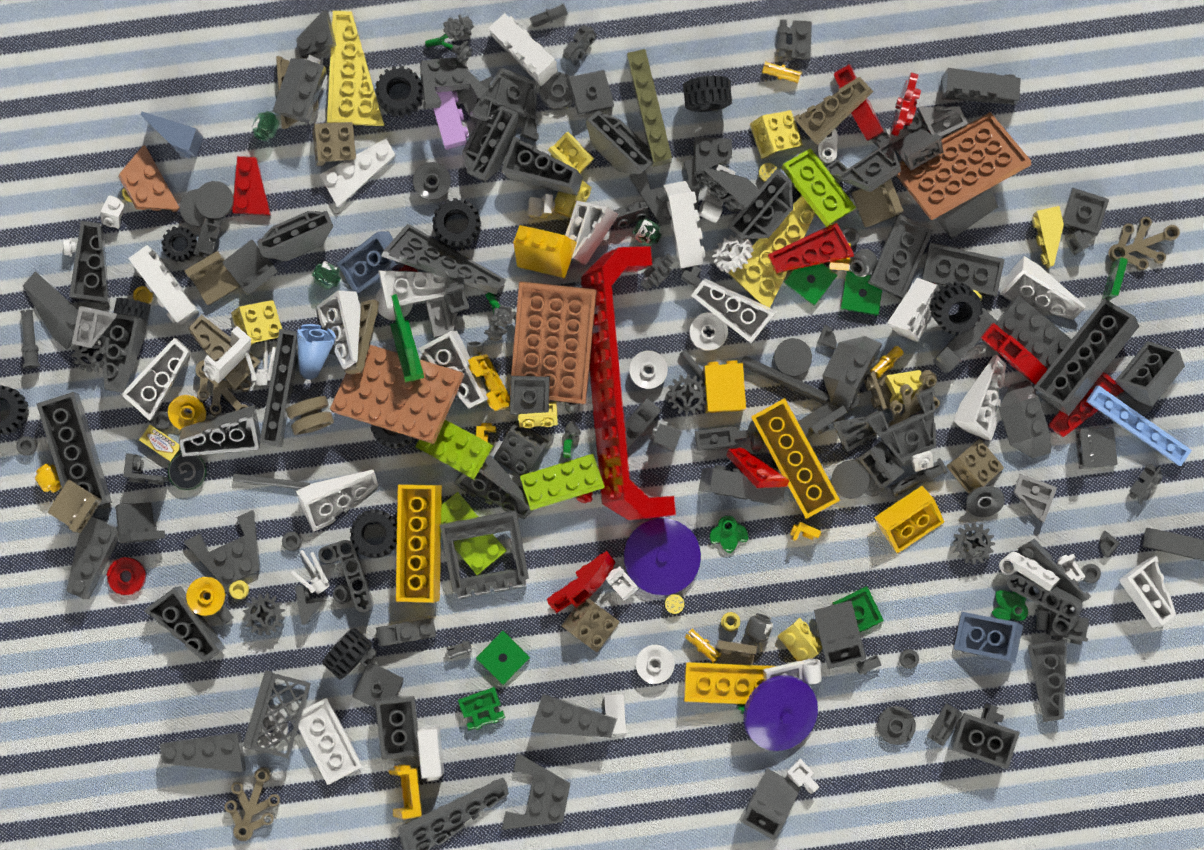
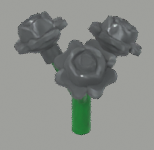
M458 15V19L454 20L450 17L448 21L443 23L445 34L438 38L426 40L425 46L429 48L443 45L450 48L452 52L456 53L457 62L461 63L464 60L467 61L472 55L469 42L466 41L457 46L446 43L445 39L449 37V39L454 38L458 40L460 36L464 35V32L472 35L471 30L474 28V25L469 16L462 17Z
M488 292L486 297L493 307V321H491V327L485 330L484 334L488 335L490 340H500L507 330L499 326L506 327L507 324H512V319L515 320L516 325L517 312H513L511 307L500 305L494 294Z

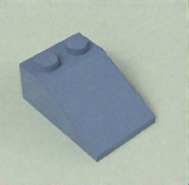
M143 111L141 112V116L179 153V156L190 159V157L197 158L203 140V135L197 128Z
M389 231L376 232L337 263L353 292H357V295L380 282L378 270L398 271L406 265L381 257L385 248L393 241Z
M961 612L954 650L1016 663L1023 625L1018 622Z

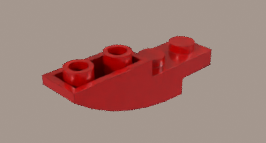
M850 64L833 73L839 89L857 78ZM866 98L851 114L864 137L869 141L884 133V130L870 101Z
M991 323L980 337L1034 385L1037 384L1047 371L1046 367L1033 354L995 323Z
M608 551L600 554L575 572L578 577L577 579L571 581L568 585L547 598L548 604L556 613L570 604L577 608L603 584L608 574L612 571L616 563Z

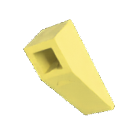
M1060 206L1038 210L1033 214L1034 217H1032L1033 227L1037 228L1038 233L1036 241L1042 249L1041 262L1046 266V269L1054 266L1064 226Z

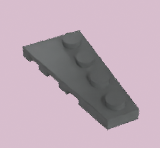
M1035 539L1017 548L1022 556L1036 561L1038 565L1052 571L1055 576L1059 577L1060 580L1056 587L1079 598L1081 602L1092 597L1087 591L1084 593L1078 587L1079 583L1075 579L1071 580L1066 575L1065 569L1061 565H1057L1052 560V556ZM1050 595L1052 601L1057 602L1056 597ZM1068 604L1069 609L1073 607L1071 604Z
M1067 639L1028 645L1043 722L1062 720L1065 716Z

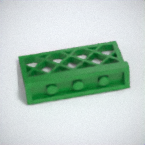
M397 294L391 295L396 323L390 324V329L404 380L409 382L424 378V373L409 321H404Z

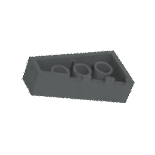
M947 68L942 76L940 99L1016 105L1020 99L1021 78L1015 77L1012 74L997 75L995 73Z
M515 136L512 139L501 170L510 180L576 196L583 177L575 168L558 159H554L549 154L541 152Z
M94 515L91 516L82 532L79 533L66 591L82 599H90L119 541L117 526Z
M543 694L530 732L611 738L618 718Z

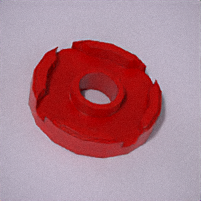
M131 557L115 560L109 566L107 572L109 586L115 593L120 595H133L139 592L146 581V570L143 564ZM124 571L131 573V579L128 582L122 579Z

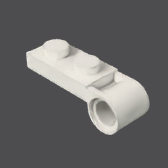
M719 164L715 169L733 175L736 173ZM707 188L698 214L700 217L716 223L721 215L724 201L715 198L709 188Z
M1017 552L1009 553L999 563L1000 570L1004 574L1011 575L1018 571L1049 592L1060 580L1052 571L1044 569L1036 561L1025 558Z
M807 659L763 670L764 681L781 675L794 676L808 684H816L822 681L821 662L818 659Z

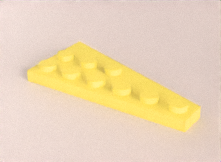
M333 11L332 29L337 46L332 47L330 53L327 123L352 122L353 125L384 126L352 11Z
M803 196L793 204V210L769 238L759 239L752 246L754 251L750 253L752 258L747 259L748 264H743L742 269L736 268V272H733L731 269L728 273L758 303L769 308L788 271L776 273L768 259V254L804 238L816 214Z

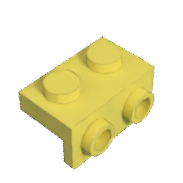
M566 132L554 146L548 149L551 157L575 168L580 174L594 160L590 153L569 132Z
M582 181L577 196L558 191L554 200V213L571 219L576 202H586L592 187Z
M921 371L887 375L884 381L892 393L889 402L898 400L903 404L900 388L904 384H908L913 388L912 400L922 385L919 380Z
M549 402V412L519 414V428L558 425L556 402Z
M801 618L797 619L778 635V638L797 661L812 659L823 649L821 640L811 632L808 624L802 621Z

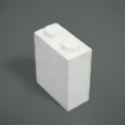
M440 726L420 728L417 734L422 778H427V781L439 780L440 776L444 774Z

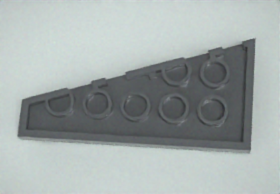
M409 224L385 248L381 256L496 295L506 279Z
M502 777L494 780L482 788L475 789L463 797H459L432 812L423 814L419 818L398 827L397 830L403 850H429L434 845L444 843L465 827L464 823L469 819L475 820L479 817L478 813L484 808H491L509 795L505 779Z

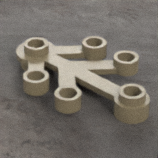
M1143 217L1139 221L1140 227L1133 243L1126 246L1129 235L1134 232V226L1127 223L1121 229L1122 235L1118 244H1114L1109 248V259L1114 262L1120 257L1126 258L1128 263L1135 265L1138 270L1143 271L1148 268L1149 263L1144 258L1138 259L1129 254L1136 251L1152 258L1156 264H1161L1166 260L1165 253L1156 252L1147 248V246L1165 239L1173 241L1179 237L1180 230L1175 225H1169L1162 233L1143 240L1147 229L1152 225V220L1149 217ZM1143 220L1148 221V226L1143 225ZM1126 226L1130 227V233L1125 231ZM1168 231H1172V232H1173V236H1172V237L1168 236V234H1167ZM1119 251L1120 257H1116L1114 252ZM1157 255L1162 256V261L1157 259ZM1140 261L1145 263L1144 268L1139 266Z
M204 360L196 365L195 372L200 378V389L197 392V398L201 402L209 398L207 391L208 380L214 385L213 400L210 406V413L213 416H218L221 413V394L235 411L248 407L247 405H242L228 390L233 389L228 381L221 380L217 383L215 380L211 381L206 377L205 372L201 370L204 367ZM246 379L243 383H247L249 387L243 388L240 386L237 390L242 392L250 390L251 382ZM203 392L206 393L207 396L205 398H201L199 394ZM218 407L219 411L213 412L212 408Z
M925 370L921 373L919 380L922 385L916 393L933 387L937 383V377L932 371ZM904 384L900 388L904 405L902 416H900V412L903 409V405L898 400L892 401L889 405L893 416L889 427L910 418L912 414L922 411L916 394L911 400L913 388L908 384ZM933 396L936 409L940 405V401Z
M260 767L256 770V783L250 801L243 790L244 785L241 782H235L231 786V791L237 795L245 815L242 820L237 811V803L233 800L225 804V810L231 814L236 824L233 833L235 838L240 841L250 839L253 835V830L263 825H270L274 821L273 814L265 813L261 819L251 823L254 814L270 806H277L281 800L279 795L272 794L267 800L257 804L264 783L271 778V771L267 767ZM260 772L265 773L266 776L264 779H261L259 777ZM236 784L240 785V791L234 789ZM272 797L277 798L278 801L276 804H273L271 802ZM229 803L234 804L233 810L228 808ZM266 815H269L271 817L270 822L265 821L264 818ZM241 828L246 829L245 835L240 833Z

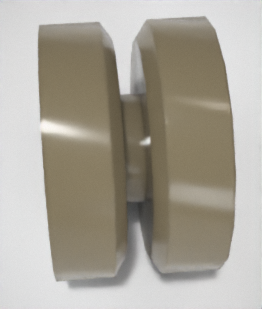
M326 396L304 400L286 408L289 419H299L291 425L294 435L311 433L334 423L331 412H322L329 407Z

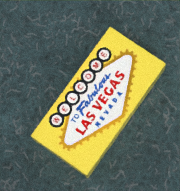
M152 425L148 426L139 441L170 462L181 449L179 443Z

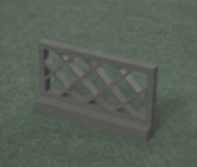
M265 670L242 746L246 749H253L289 759L311 683ZM276 679L284 680L288 687L277 693L274 687ZM298 684L306 686L304 694L296 698L291 688ZM290 690L294 699L284 704L279 695ZM278 697L282 706L271 711L269 702ZM297 702L299 711L290 716L286 707ZM284 708L289 718L278 723L274 714ZM272 715L277 725L266 730L263 725L264 719ZM291 721L294 726L293 731L285 735L280 726ZM279 728L283 737L273 742L268 733ZM266 734L271 744L264 748L257 746L258 739ZM285 739L288 744L287 752H278L275 744Z

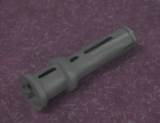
M21 310L24 346L21 348V352L24 353L23 368L40 367L37 356L39 347L35 344L33 310H26V312Z
M938 458L937 462L933 463V467L923 469L890 486L893 495L897 497L925 481L932 482L933 478L943 473L947 474L948 471L941 458Z

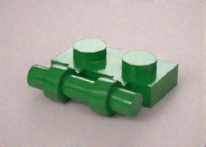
M495 686L458 700L463 717L472 716L473 721L467 723L469 731L482 729L484 725L492 722L495 724L499 720L506 718L504 711L495 712L494 707L501 705ZM486 710L489 711V716L479 719L478 713Z

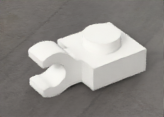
M799 759L786 772L798 787L804 784L810 794L819 788L818 784L811 779L814 772L802 759Z

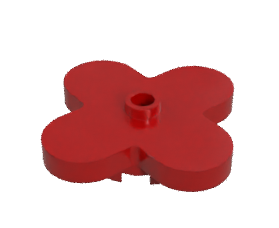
M910 73L908 80L904 83L901 96L897 99L895 106L897 112L890 135L898 137L904 125L910 126L917 109V99L920 98L921 89L915 88L918 80V74Z

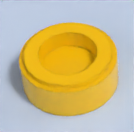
M140 286L134 290L133 299L150 304L153 300V292L151 293L145 286Z

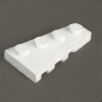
M384 139L356 154L355 160L343 161L321 173L320 176L338 209L359 188L365 185L370 178L393 160L396 155L388 140Z
M378 270L387 309L393 307L391 295L397 294L401 306L443 297V292L447 289L448 285L453 283L460 285L457 281L430 272Z

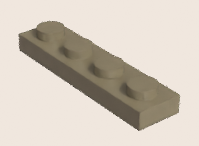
M374 299L361 303L358 358L355 364L344 370L348 374L360 373L365 366V359L369 350V343L380 303Z

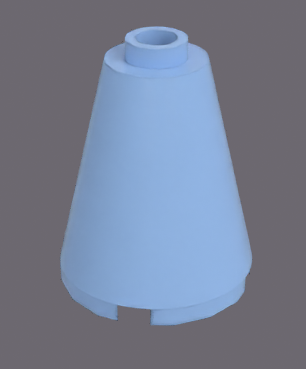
M316 324L302 325L301 329L299 330L298 328L299 373L308 380L318 377L336 339L335 333L331 329L327 328L326 331L321 329V325Z

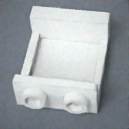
M237 326L231 331L230 345L232 347L217 362L213 361L209 356L204 358V374L211 381L215 380L219 383L246 357L245 352L250 353L251 338Z

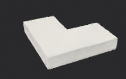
M624 694L604 695L605 714L618 718L613 734L626 733Z

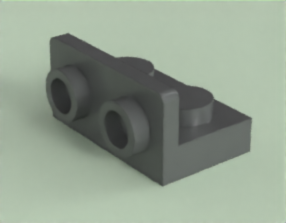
M1049 613L1046 635H1051L1052 640L1067 638L1070 639V643L1082 645V641L1088 642L1086 636L1089 619L1078 617L1073 629L1065 635H1059L1055 633L1052 626L1057 613ZM1061 621V625L1067 628V624Z

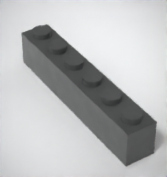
M279 330L260 443L264 445L283 446L288 417L286 408L290 406L298 361L296 331Z

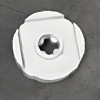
M713 313L700 314L690 326V339L698 349L703 351L717 350L724 344L728 336L727 324ZM706 327H710V330H714V333L711 334V337H707V335L703 333V331L706 330Z

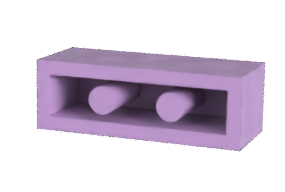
M456 91L437 92L442 103L440 108L433 109L445 149L448 150L466 145V138H469L467 127H462L461 120H464L462 110L457 109L456 102H459Z

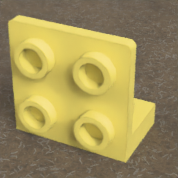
M790 110L762 115L750 123L761 159L768 158L778 151L797 148L803 145Z
M273 300L240 306L231 312L235 327H239L251 338V345L256 342L278 338L279 330L282 329Z

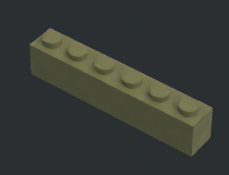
M646 49L627 53V63L650 157L653 162L652 165L656 167L672 162V155Z

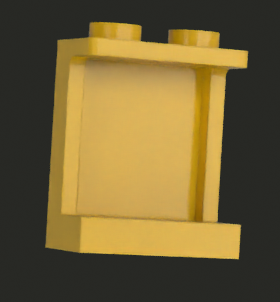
M736 360L726 361V364L719 365V362H707V365L703 367L707 403L705 405L706 413L746 410L743 363L738 364Z
M395 765L394 769L389 770V774L400 775L404 807L392 809L393 817L400 819L420 817L421 807L417 771L414 768H410V765Z

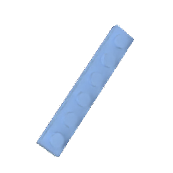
M1100 386L1095 387L1086 401L1178 466H1182L1192 451Z

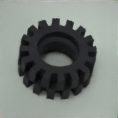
M174 226L172 230L168 229L166 231L167 234L163 235L164 240H161L164 253L176 262L191 260L190 257L195 256L193 253L197 244L196 236L188 228H183L182 226H178V228ZM178 237H183L187 241V246L183 251H176L173 248V242Z
M116 298L113 313L136 316L148 321L151 305L138 300Z

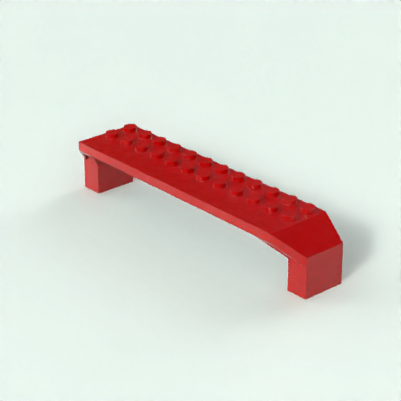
M651 246L618 247L601 256L581 276L582 288L597 290L589 371L598 469L604 483V488L600 489L601 502L604 506L627 520L662 518L676 515L674 496L649 498L629 477L613 305V283L624 272H638L652 266Z

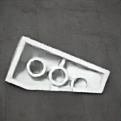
M1025 256L1013 267L1000 290V294L1010 301H1013L1016 296H1020L1036 310L1041 308L1050 311L1051 314L1074 320L1085 309V305L1041 266Z
M338 290L318 304L317 310L322 328H326V330L329 328L335 333L334 352L342 368L347 369L355 364L358 358L361 309L357 292Z
M998 355L992 357L964 397L954 419V422L962 430L990 441L998 422V417H995L996 407L1000 406L1001 403L998 394L999 389L1003 387L1006 364Z
M369 470L316 482L297 490L296 493L304 514L314 532L332 524L336 520V516L343 511L347 512L351 504L356 500H362L379 485L375 472Z

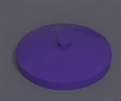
M657 518L641 524L632 532L625 546L624 563L629 577L639 588L655 595H670L686 588L696 577L701 563V551L695 535L684 524L672 519Z
M789 675L772 677L756 687L749 696L743 713L745 730L758 746L766 750L783 751L801 743L812 731L818 715L817 698L813 690L797 677Z

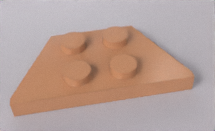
M145 145L142 146L119 173L118 177L137 210L152 209L154 211H161V209H167L177 212L179 206L148 149Z

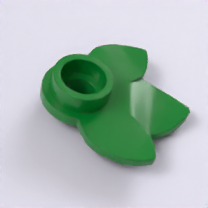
M725 515L720 518L718 526L712 529L710 542L712 544L720 542L722 548L727 553H732L736 549L738 541H748V533L743 525L737 524L733 516ZM727 522L731 523L730 528L724 527Z
M1005 590L996 592V600L999 606L992 611V615L995 618L1007 621L1011 619L1022 621L1028 616V607L1025 604L1026 597L1014 591L1012 593ZM1021 608L1022 613L1016 614L1015 609Z

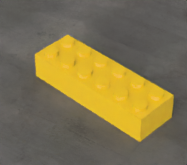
M785 398L751 416L781 474L790 480L788 487L806 519L840 501L838 494Z
M398 485L396 602L434 603L440 601L442 485Z

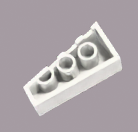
M504 13L488 28L490 35L540 86H543L558 71L556 60L538 42H535L525 29L522 30L512 16L508 17Z
M686 181L663 185L664 192H666L669 201L666 202L669 214L672 216L670 223L672 232L675 234L674 244L680 267L685 268L703 264L702 257H705L704 246H700L702 232L701 228H697L699 214L698 210H694L693 203H697L695 192H691Z
M146 245L128 258L134 265L135 272L146 281L145 285L151 293L154 292L157 296L156 301L159 305L168 310L167 316L173 323L177 322L179 325H182L199 313L159 255L151 247Z
M704 279L691 295L750 343L756 339L777 312L708 279Z
M450 331L418 348L430 363L463 372L464 377L456 394L468 409L475 408L487 401L486 394L488 391L481 377H476L470 371L468 360L471 357L458 331Z
M174 338L121 395L149 421H152L191 351L177 338Z

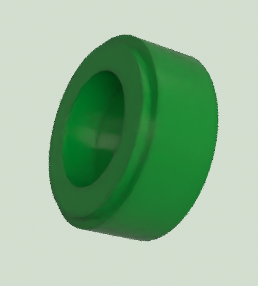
M566 439L564 441V458L572 459L573 440Z

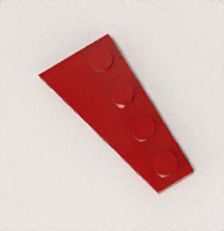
M837 222L768 254V259L776 273L854 257V253Z
M1103 372L1069 416L1059 410L1047 426L1063 438L1098 411L1086 402L1096 386L1102 387L1115 397L1124 390L1116 384L1114 379Z

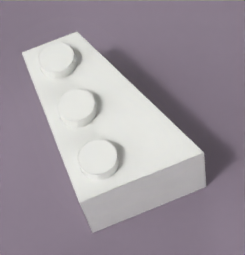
M577 201L565 234L577 242L571 261L586 265L619 214L604 206Z
M916 278L887 322L898 335L918 342L931 316L929 305H932L930 300L935 297V291H940L939 286Z
M1157 556L1147 558L1119 579L1152 628L1162 626L1176 615L1169 591L1166 590L1163 581V573L1161 574L1157 563L1159 562Z

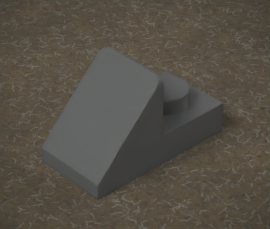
M305 585L295 586L301 624H308L324 601L308 603V600H311L309 589H306Z

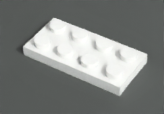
M328 697L303 710L298 728L327 785L363 767Z

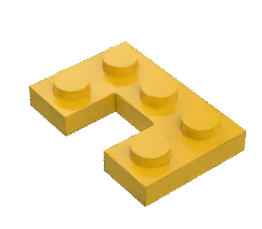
M480 355L470 358L468 360L470 371L476 377L484 376L486 387L490 390L486 394L489 406L494 411L509 408L510 396L489 356Z

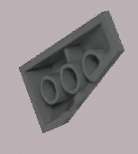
M35 271L24 283L23 287L51 336L68 350L72 345L79 309Z
M117 314V317L101 335V354H103L104 389L124 393L144 341L148 324L144 319Z
M489 455L475 479L461 473L454 482L455 485L473 497L477 495L486 499L488 504L493 502L502 506V509L506 512L516 510L519 518L525 519L534 511L530 510L525 494L499 463Z

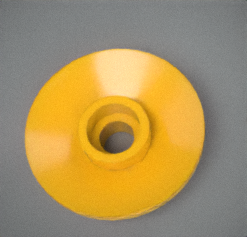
M181 395L174 398L169 404L168 417L170 422L181 430L183 427L205 421L206 409L198 398L191 395ZM188 408V409H190L192 412H191V413H188V412H186L185 409Z
M200 577L194 580L187 589V604L196 614L203 616L212 615L218 612L224 604V588L218 580L212 577ZM206 593L210 594L209 600H206L204 598V595Z

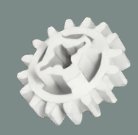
M730 235L728 240L724 238L723 243H718L719 248L713 250L716 253L712 255L714 264L720 271L725 270L726 273H729L731 269L733 272H736L738 267L742 269V265L748 264L747 259L752 258L750 253L754 251L749 239H741L738 235L735 238L733 235Z

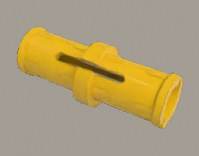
M765 61L762 73L778 77L779 80L785 79L797 84L801 75V71H795L785 68V65L779 66Z
M894 346L887 355H883L880 361L870 369V373L875 372L876 378L879 379L903 356V350L899 346Z
M693 628L688 632L690 633L689 635L686 634L685 639L691 642L699 653L702 652L713 663L718 660L716 657L720 658L722 655L709 644V640L703 639Z

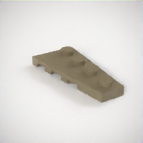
M858 77L840 88L839 92L825 97L821 103L816 106L812 105L807 108L806 112L801 115L798 114L793 118L813 142L818 145L874 91L861 77Z
M202 314L189 327L190 333L206 354L215 362L232 347L230 345L231 337ZM249 353L255 370L261 361ZM243 358L225 376V379L235 391L251 375L247 358Z

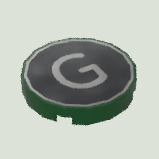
M180 453L171 460L168 467V476L174 486L189 491L203 484L207 475V467L200 456L182 457V453Z

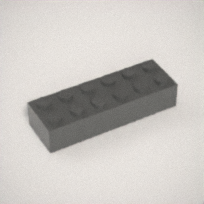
M1103 299L1033 387L1038 397L1069 416L1139 328L1136 317L1110 301Z
M71 392L37 403L61 487L63 488L66 482L71 480L102 500L97 508L111 504L112 500L80 395Z

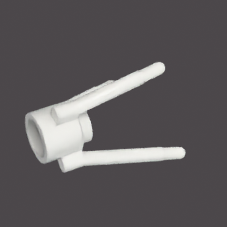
M268 340L264 341L263 369H257V373L254 371L249 352H245L251 373V381H255V385H270L276 348H272L269 369H267Z
M301 550L300 554L314 575L310 580L312 584L310 585L294 571H291V575L305 585L311 593L315 591L317 594H320L330 586L328 579L325 577L313 552L310 553L319 574L304 551Z

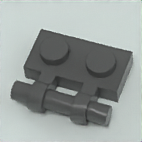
M780 20V26L777 29V34H779V43L777 44L778 58H786V52H791V59H811L812 21L793 20L792 28L787 27V20ZM787 35H792V44H786Z

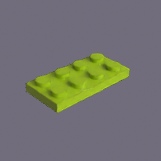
M811 148L781 166V169L826 227L851 213L856 208Z
M444 420L434 444L419 439L415 447L468 477L475 479L493 445Z
M593 454L520 476L530 510L604 488V483Z
M459 492L455 493L441 505V524L479 517ZM494 534L454 541L456 551L476 575H479L507 551Z

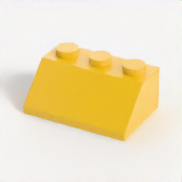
M519 225L513 242L517 267L565 279L577 242L566 235Z
M920 486L874 517L880 530L897 554L945 522L934 498L923 486Z

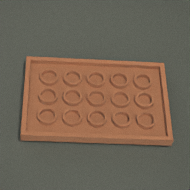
M990 112L941 139L943 153L910 171L903 161L899 162L902 171L896 176L930 220H933L1031 166V160Z
M520 281L511 376L550 377L549 400L586 404L597 290Z
M369 345L363 371L355 374H345L330 410L346 417L434 444L464 374L460 371L420 360L424 378L405 382L398 354Z

